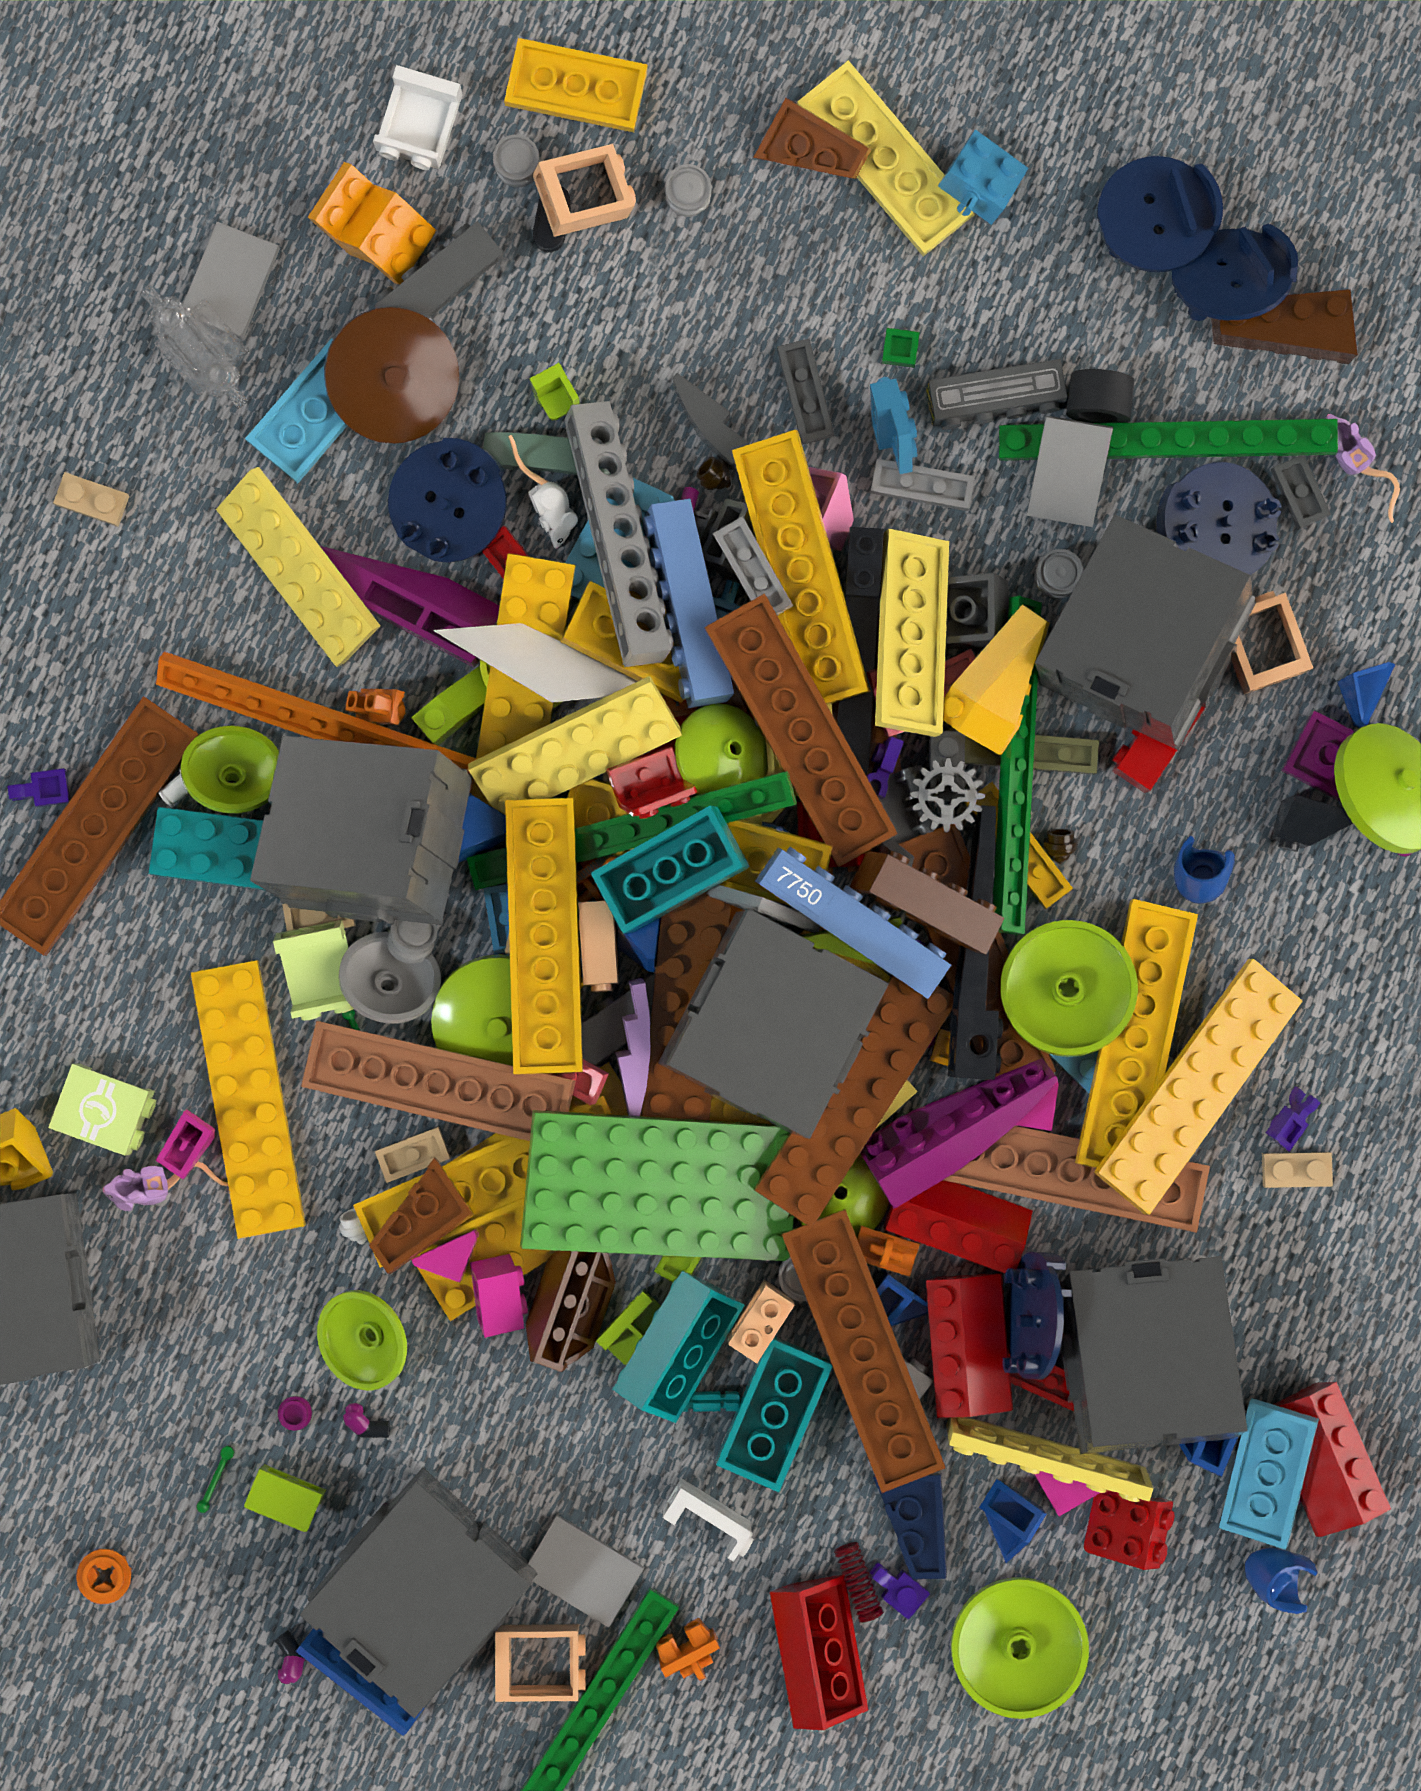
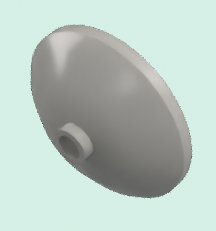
M377 932L366 935L347 949L340 964L339 985L347 1002L363 1016L383 1023H403L423 1015L435 1002L441 984L440 969L433 954L431 953L430 957L427 956L420 963H404L397 960L389 951L387 946L389 932ZM381 987H390L392 991L383 990Z

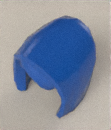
M1189 836L1183 842L1177 854L1174 865L1175 885L1179 893L1192 903L1203 904L1215 901L1224 892L1232 874L1235 855L1232 850H1227L1224 853L1225 856L1222 852L1216 850H1198L1192 847L1194 838Z
M1262 1548L1251 1553L1245 1561V1576L1259 1599L1282 1612L1294 1614L1307 1612V1605L1302 1604L1299 1600L1297 1584L1300 1570H1304L1313 1576L1317 1575L1318 1572L1315 1564L1310 1558L1277 1548Z

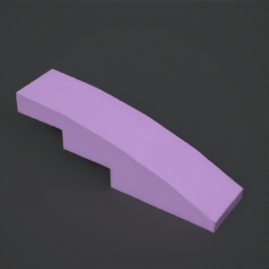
M642 978L629 981L635 1014L622 1016L628 1050L615 1052L628 1116H640L647 1088L650 1062V1014L646 984Z

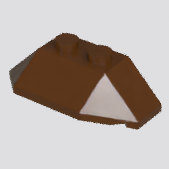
M556 1250L548 1258L525 1323L531 1362L563 1372L568 1368V1365L577 1361L594 1348L616 1284L608 1253Z

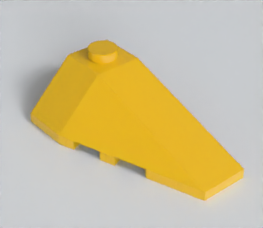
M1022 605L953 683L944 697L943 721L958 732L1002 755L1020 727L1023 717L1020 714L1025 695L1029 696L1032 684H1029L1032 670L1043 648L1050 623L1028 607Z
M17 1108L0 1114V1186L11 1184L12 1191L19 1190L52 1177L53 1170L35 1126Z

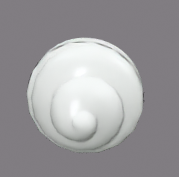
M355 1209L343 1213L340 1216L341 1223L339 1225L341 1234L351 1241H357L361 1245L364 1244L367 1237Z

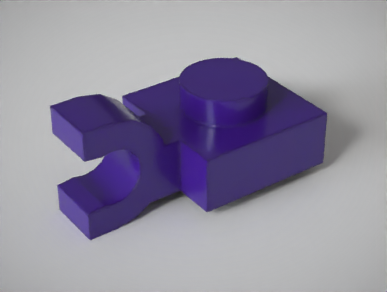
M892 736L883 741V743L877 744L871 761L875 762L872 773L866 775L869 782L874 781L877 783L878 791L876 795L881 799L886 796L889 775L893 773L904 741Z
M65 768L30 773L32 783L7 786L10 800L20 801L34 798L36 807L65 804L70 801Z
M1296 1086L1289 1095L1291 1107L1284 1106L1280 1113L1273 1118L1270 1127L1265 1132L1280 1147L1289 1152L1309 1125L1305 1119L1320 1105V1102L1312 1095H1309L1306 1101L1301 1103L1306 1094Z
M877 1562L869 1571L872 1575L871 1577L876 1582L887 1588L881 1595L882 1598L908 1620L930 1595V1592L915 1579H912L903 1569L896 1577L882 1564Z

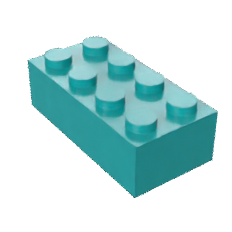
M708 806L591 872V875L622 933L628 934L664 916L748 869L750 866L717 806Z
M158 807L148 874L157 877L266 891L250 881L263 821Z
M682 1270L679 1277L672 1283L670 1292L662 1306L655 1312L653 1321L645 1335L638 1341L635 1352L628 1364L621 1370L618 1381L612 1390L640 1410L676 1423L745 1305L719 1287Z
M775 1336L758 1363H756L740 1405L716 1457V1465L780 1492L832 1370L831 1361Z

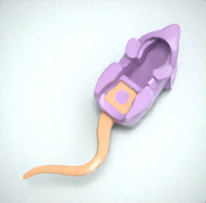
M1328 414L1326 419H1338V453L1335 456L1341 468L1349 475L1362 473L1373 477L1389 478L1392 481L1394 492L1389 504L1388 517L1390 522L1393 523V509L1400 492L1397 478L1390 472L1369 467L1374 461L1376 454L1369 440L1359 435V428L1356 423L1350 424L1345 419Z
M198 1161L194 1167L201 1168L215 1182L222 1186H228V1182L219 1179L204 1163ZM157 1166L144 1167L140 1172L125 1169L123 1175L116 1176L103 1187V1193L114 1202L117 1208L131 1211L134 1204L154 1205L164 1201L168 1195V1190L177 1183L180 1177L174 1174L166 1180L163 1168Z

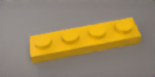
M990 782L977 792L985 794V798L976 800V804L979 806H996V844L999 790L993 782ZM972 811L971 813L976 818L977 812ZM1030 832L1027 887L1043 908L1047 909L1073 888Z

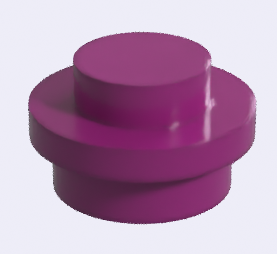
M300 1396L288 1397L280 1404L278 1409V1419L281 1425L288 1430H301L309 1424L312 1418L310 1403Z

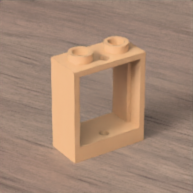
M613 144L538 163L533 173V178L554 237L622 220L630 215L635 206L636 197L632 186L627 185L624 176L625 166L620 154H616ZM603 163L617 202L570 214L557 174Z
M1274 591L1256 597V604L1250 616L1277 607L1296 660L1253 675L1241 639L1238 636L1235 642L1237 644V651L1235 654L1231 652V660L1244 695L1307 673L1313 669L1286 593L1275 596Z
M606 901L578 903L583 985L591 986V992L613 991L612 985L619 984L615 918Z
M763 1280L727 1335L728 1345L755 1363H758L795 1306L793 1299L766 1280Z
M579 1624L501 1625L495 1631V1702L578 1701L580 1690H586V1669H579V1656L586 1655V1635L579 1634ZM570 1637V1685H511V1638Z

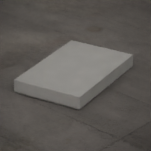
M216 222L181 310L186 312L188 319L244 339L279 253V245Z
M1046 415L1027 516L1093 527L1113 427Z
M717 885L708 890L707 894L710 897L740 909H751L772 921L813 933L819 932L820 925L804 914L766 898L722 885Z
M556 1515L528 1563L538 1574L532 1582L608 1628L644 1570V1566L559 1515Z

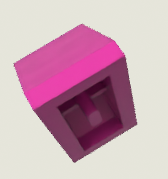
M1058 1081L1016 1124L1017 1126L1052 1131L1059 1086Z
M186 1109L155 1161L184 1180L214 1140L215 1128Z
M477 1229L465 1233L411 1259L412 1263L418 1268L460 1283L463 1280L479 1233Z
M1040 1471L1039 1474H1034L1058 1516L1063 1515L1100 1493L1087 1488L1086 1484L1073 1480V1483H1064L1053 1478V1474Z

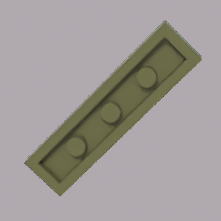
M1035 735L1033 770L1095 775L1097 774L1099 740ZM965 736V764L1000 767L1001 755Z

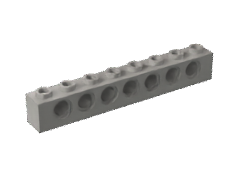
M610 401L571 405L564 421L624 667L661 663L673 647V638L671 631L666 629L664 622L665 605L663 599L658 598L656 590L657 573L655 568L650 566L648 558L650 552L649 540L642 533V512L640 506L635 505L633 497L634 480L632 475L627 473L625 465L627 452L623 443L620 444L618 436V416L612 412ZM592 437L600 439L603 444L596 443ZM599 468L607 469L611 475L604 474ZM606 498L615 500L618 506L610 504ZM614 529L623 531L626 537L618 535ZM622 560L631 562L634 568L625 566ZM629 591L637 592L642 599L632 597ZM637 622H641L647 625L649 631H644L641 628H639Z

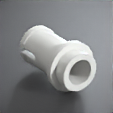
M181 769L179 770L180 774L159 792L161 798L170 807L175 806L179 800L188 794L181 778Z

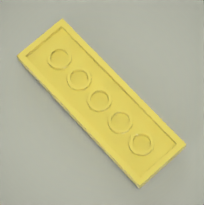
M849 60L797 101V104L872 149L857 178L923 257L974 216L975 213L973 211L968 216L962 215L966 206L960 213L958 212L957 207L960 202L938 187L944 173Z
M260 467L251 469L216 510L333 664L338 667L344 664L377 631L380 624Z
M888 529L883 534L875 726L933 737L943 734L949 541Z
M648 676L468 763V770L490 805L505 815V800L550 799L606 772L608 768L632 760L680 737L682 733L680 726L652 678Z
M969 1417L948 1418L946 1427L949 1445L954 1446L953 1449L961 1454L973 1455L975 1452L986 1455L989 1461L996 1464L1005 1465L1007 1462L1020 1465V1468L1028 1473L1039 1474L1040 1471L1053 1474V1478L1064 1483H1073V1480L1085 1483L1087 1488L1096 1492L1105 1493L1107 1489L1119 1493L1120 1497L1128 1501L1139 1502V1499L1150 1502L1153 1486L1146 1467L1097 1453L1080 1454L1079 1448Z

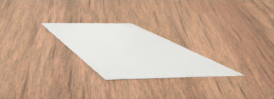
M523 623L433 630L552 703L607 697L638 682Z

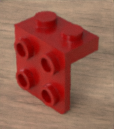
M669 745L606 769L619 808L633 816H639L640 819L659 813L658 808L671 804L674 807L685 804L691 800V795L697 793L694 784L683 780L677 767L673 749Z
M1106 1489L1105 1493H1099L1093 1497L1084 1541V1550L1087 1553L1142 1570L1159 1569L1167 1556L1168 1547L1165 1541L1167 1532L1171 1529L1175 1515L1172 1510L1174 1501L1164 1498H1150V1502L1139 1499V1502H1132L1120 1497L1119 1493Z

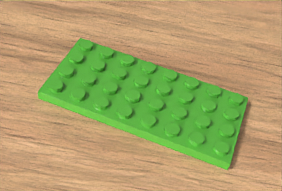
M533 1110L520 1246L522 1249L785 1261L790 1255L782 1233L792 1230L794 1216L753 1189L790 1133L774 1124Z

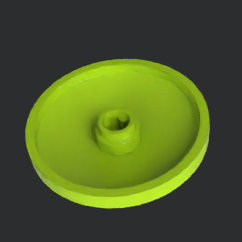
M1382 723L1366 725L1350 734L1342 742L1336 755L1334 775L1341 803L1358 830L1377 846L1399 854L1418 852L1421 850V743L1404 730L1392 725Z
M1061 920L1047 923L1026 934L1010 952L1001 976L1002 1005L1008 1021L1014 1030L1033 1047L1057 1056H1082L1109 1045L1122 1033L1129 1023L1138 995L1135 967L1122 944L1106 930L1096 925L1076 920Z
M497 954L475 958L458 967L446 979L436 996L431 1018L433 1038L438 1049L513 1066L510 955Z
M1013 1577L1001 1579L984 1586L964 1604L952 1630L951 1657L957 1677L963 1688L980 1706L1003 1717L1026 1719L1042 1716L1057 1709L1074 1694L1086 1672L1089 1658V1641L1079 1612L1063 1593L1053 1586L1036 1579Z

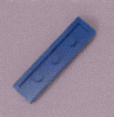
M313 1628L296 1650L298 1654L402 1736L409 1731L420 1715L419 1713L413 1718L397 1703L395 1696L390 1697L373 1681L369 1683L339 1656L341 1652L323 1637L321 1629L315 1630Z

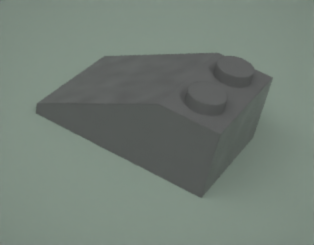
M995 573L948 577L946 649H984L1008 622V580Z

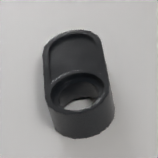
M561 186L562 191H563V194H564V197H565V200H566V202H567V205H568V208H569V211H570V210H571V199H570V195H569L568 191H567L564 187ZM539 197L533 227V238L535 245L541 251L552 253L562 247L566 234L554 237L541 198Z

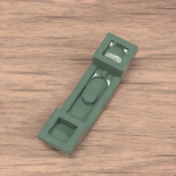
M485 433L483 449L492 454L503 469L514 470L519 468L509 440V436L512 435L518 454L528 469L577 475L569 438L527 433ZM599 468L604 474L611 475L607 469Z

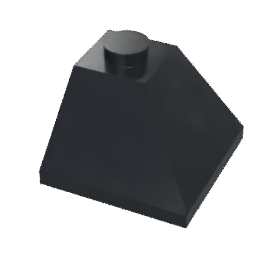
M1294 795L1281 801L1271 839L1279 841V848L1298 852L1299 848L1311 846L1352 825L1353 822L1345 809Z

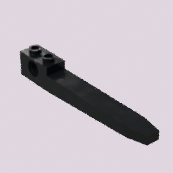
M850 527L848 534L845 602L870 692L838 701L837 725L862 770L867 775L873 691L866 672L875 669L884 529Z
M982 805L980 806L982 808L981 812H977L966 886L968 893L966 897L975 902L980 898L992 904L996 806ZM959 945L953 991L954 998L951 1010L947 1077L995 1080V1073H999L1001 1068V1055L997 1052V1039L1002 1037L1003 1021L999 1018V1011H986L989 950L984 955ZM975 1035H979L983 1040V1048L977 1054H974L969 1046L971 1038Z

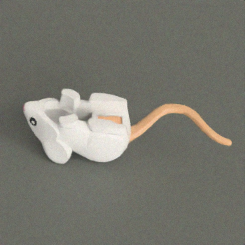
M510 435L509 440L513 455L519 468L529 478L538 483L528 493L536 513L541 516L539 518L540 524L546 532H549L554 548H558L564 543L571 529L577 524V515L569 508L568 496L560 485L545 480L524 465L518 454L512 435Z

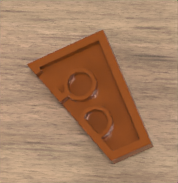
M785 98L753 158L856 179L872 149L791 99Z
M435 1157L418 1183H415L410 1189L409 1195L397 1211L392 1213L369 1244L387 1274H392L475 1215Z

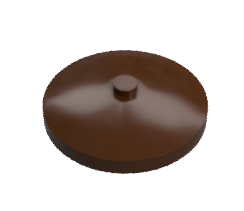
M380 307L357 315L348 321L336 334L325 359L324 381L333 409L347 426L370 440L396 444L413 441L425 436L446 418L457 396L459 366L449 339L430 319L404 308Z

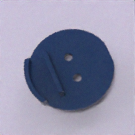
M1163 156L1140 158L1118 169L1105 184L1097 207V219L1105 244L1110 250L1109 254L1135 269L1158 273L1177 270L1196 260L1205 251L1214 233L1218 232L1223 217L1221 192L1210 171L1201 163L1194 165L1193 168L1180 160ZM1152 196L1154 203L1147 204L1144 201V197ZM1160 226L1164 229V233L1156 234L1153 228Z
M1271 224L1263 225L1262 233L1248 230L1246 226L1239 229H1221L1214 233L1209 245L1196 260L1172 271L1174 292L1177 293V297L1181 298L1188 307V315L1195 321H1202L1207 317L1218 320H1244L1257 317L1278 306L1287 297L1293 282L1297 281V251L1289 237ZM1223 262V263H1226L1227 265H1225V266H1220V265H1218V264ZM1235 284H1239L1241 287L1235 288Z
M443 438L442 441L430 443L415 450L398 467L389 489V515L398 537L406 546L432 561L459 562L479 554L495 539L505 518L507 497L502 479L505 470L488 451L462 439ZM431 491H434L436 494V499L433 502L427 500V494ZM462 507L465 514L462 518L458 519L455 511L457 508Z
M1228 462L1208 463L1191 470L1179 482L1172 483L1166 487L1157 511V533L1176 541L1178 548L1183 551H1187L1189 547L1252 575L1266 563L1272 552L1278 548L1279 544H1276V541H1279V537L1276 534L1277 518L1281 511L1277 509L1281 508V503L1272 497L1266 485L1250 470ZM1224 501L1230 504L1229 511L1223 509ZM1221 534L1227 536V544H1223L1220 541Z
M1029 1252L1020 1259L1017 1269L1007 1268L1005 1283H1011L1006 1306L1007 1339L1011 1358H1003L1005 1373H1019L1022 1378L1043 1380L1050 1374L1056 1363L1061 1347L1064 1325L1062 1296H1072V1290L1061 1289L1055 1270H1066V1262L1056 1253Z

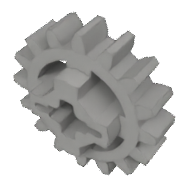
M947 758L945 766L940 767L939 763L935 760L932 762L933 770L931 772L925 768L921 769V773L925 777L923 780L914 779L913 781L919 787V791L910 793V797L918 798L919 803L912 807L913 811L922 809L924 814L919 820L923 822L928 818L931 819L932 830H935L938 824H943L944 832L947 833L949 832L950 824H955L958 830H962L961 821L965 819L973 823L974 819L970 813L972 811L981 812L982 810L976 804V800L985 798V794L977 793L976 788L983 784L982 780L973 782L971 777L974 775L975 770L971 769L967 773L964 772L963 761H960L956 767H952L951 759ZM942 773L941 783L935 789H925L927 783L934 776ZM954 774L962 777L970 790L960 789L954 782ZM945 786H951V792L962 794L964 797H957V799L951 800L950 805H944L943 799L932 797L931 794H938V792L944 791ZM925 801H933L941 809V818L934 815L928 809ZM960 802H969L966 810L961 815L953 818L954 808Z

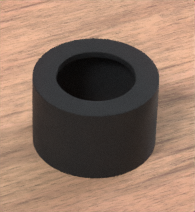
M1082 369L1072 372L1066 415L1073 420L1087 423L1129 422L1134 378L1125 373L1105 369Z

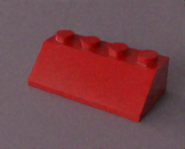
M942 1180L895 1209L891 1205L883 1228L889 1232L1006 1273L1007 1268L1017 1269L1026 1245L1033 1210L959 1183Z
M1002 1273L936 1276L926 1280L937 1418L973 1417L1012 1411L1010 1373H1005L1003 1369V1358H1009Z
M1337 1382L1314 1383L1273 1404L1319 1419L1300 1494V1501L1316 1537H1323L1365 1524L1391 1510Z
M845 1575L791 1583L770 1591L793 1729L826 1730L868 1711L846 1581L844 1580Z

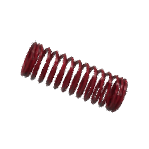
M851 1542L836 1548L834 1553L835 1557L839 1558L854 1551H859L855 1555L839 1559L837 1563H844L855 1557H861L858 1560L841 1565L839 1569H845L863 1562L860 1566L849 1568L841 1574L847 1575L860 1568H865L862 1572H857L844 1578L845 1581H848L862 1574H867L863 1578L846 1583V1586L849 1587L864 1580H869L867 1583L848 1589V1592H854L871 1585L868 1589L850 1595V1598H855L873 1591L870 1595L862 1596L852 1601L853 1604H857L871 1597H876L871 1601L863 1602L854 1607L855 1610H858L872 1603H878L856 1613V1615H859L858 1621L864 1623L882 1616L884 1611L879 1606L880 1601L877 1600L878 1596L875 1595L876 1590L872 1589L874 1584L870 1583L872 1578H869L870 1573L866 1572L868 1567L864 1566L866 1562L862 1560L864 1556L860 1554L861 1549H858L860 1545H858V1542Z

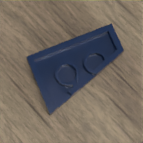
M932 1473L884 1493L880 1491L885 1504V1510L898 1538L897 1541L911 1578L946 1579L947 1562L942 1473ZM874 1475V1476H873V1479H874V1481H875V1484H876L877 1488H878L879 1491H880L879 1485H878L877 1480H876L875 1475Z

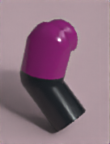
M351 1403L346 1406L345 1414L343 1415L344 1423L358 1437L389 1438L390 1421L368 1420L363 1415L362 1405L358 1403Z
M287 1630L274 1640L285 1655L282 1669L278 1670L277 1674L279 1681L283 1684L297 1682L302 1675L305 1658L296 1652L300 1645L289 1630Z

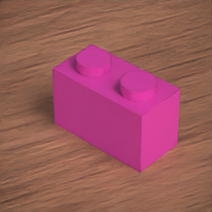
M510 1254L470 1262L477 1320L484 1338L524 1329L523 1315L528 1314V1308L524 1294L520 1295L519 1287L524 1286L521 1266L514 1265Z

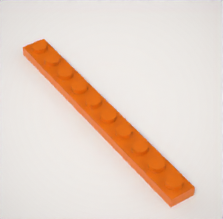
M165 651L158 660L156 685L312 739L438 750L461 769H467L468 774H470L468 763L476 760V758ZM472 778L470 792L475 781L474 778Z

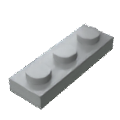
M877 458L870 494L968 511L975 476L913 465V472L899 474L896 462Z
M743 516L713 533L751 601L765 593L776 615L793 607L791 600Z

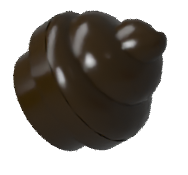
M713 456L707 458L697 471L696 477L700 480L701 486L707 490H721L731 486L728 464L721 458L716 459Z
M1051 829L1047 832V838L1044 839V847L1048 854L1054 857L1056 863L1063 864L1077 850L1078 840L1074 838L1073 830Z

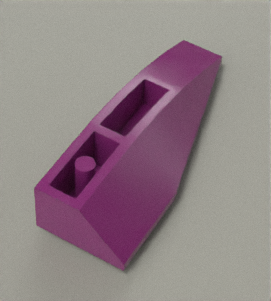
M320 546L372 614L473 668L477 666L480 660L478 657L433 630L497 625L499 605L446 577Z
M1039 1059L995 1077V1080H987L897 1118L893 1123L873 1133L860 1154L883 1193L895 1209L954 1174L981 1155L1012 1129L1043 1098L1058 1079L1043 1059Z

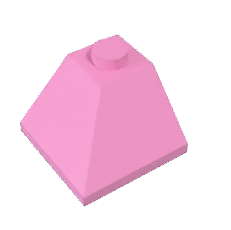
M808 467L830 548L841 551L849 533V528L854 521L847 477L843 473Z

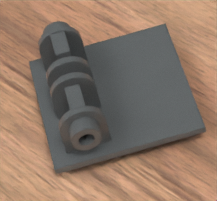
M918 766L889 775L886 796L883 799L879 798L898 833L890 839L897 843L934 831L931 829V819L928 818L923 822L919 820L924 814L922 809L913 811L912 808L919 803L918 798L910 797V793L919 791V787L913 783L914 779L922 780ZM870 781V784L876 793L878 791V785L874 781ZM925 801L928 809L933 813L930 801ZM881 844L875 846L876 850H880Z

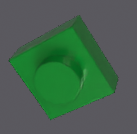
M887 328L882 364L915 368L920 332Z

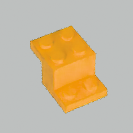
M343 162L308 216L315 225L348 254L373 264L392 282L398 285L403 282L401 278L403 274L415 265L437 231L396 192L372 184L352 164Z

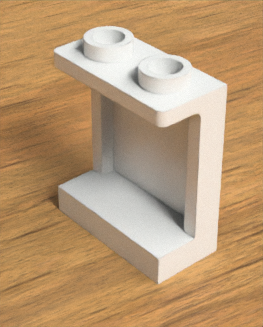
M396 65L392 77L394 81L393 91L379 135L375 134L374 146L379 151V155L386 159L397 161L400 157L410 160L413 166L422 170H429L430 167L439 169L463 95L461 86L452 81Z
M681 1478L663 1507V1518L675 1525L686 1507L732 1536L731 1541L727 1545L728 1559L734 1562L738 1554L744 1557L754 1540L751 1538L753 1535L751 1522Z

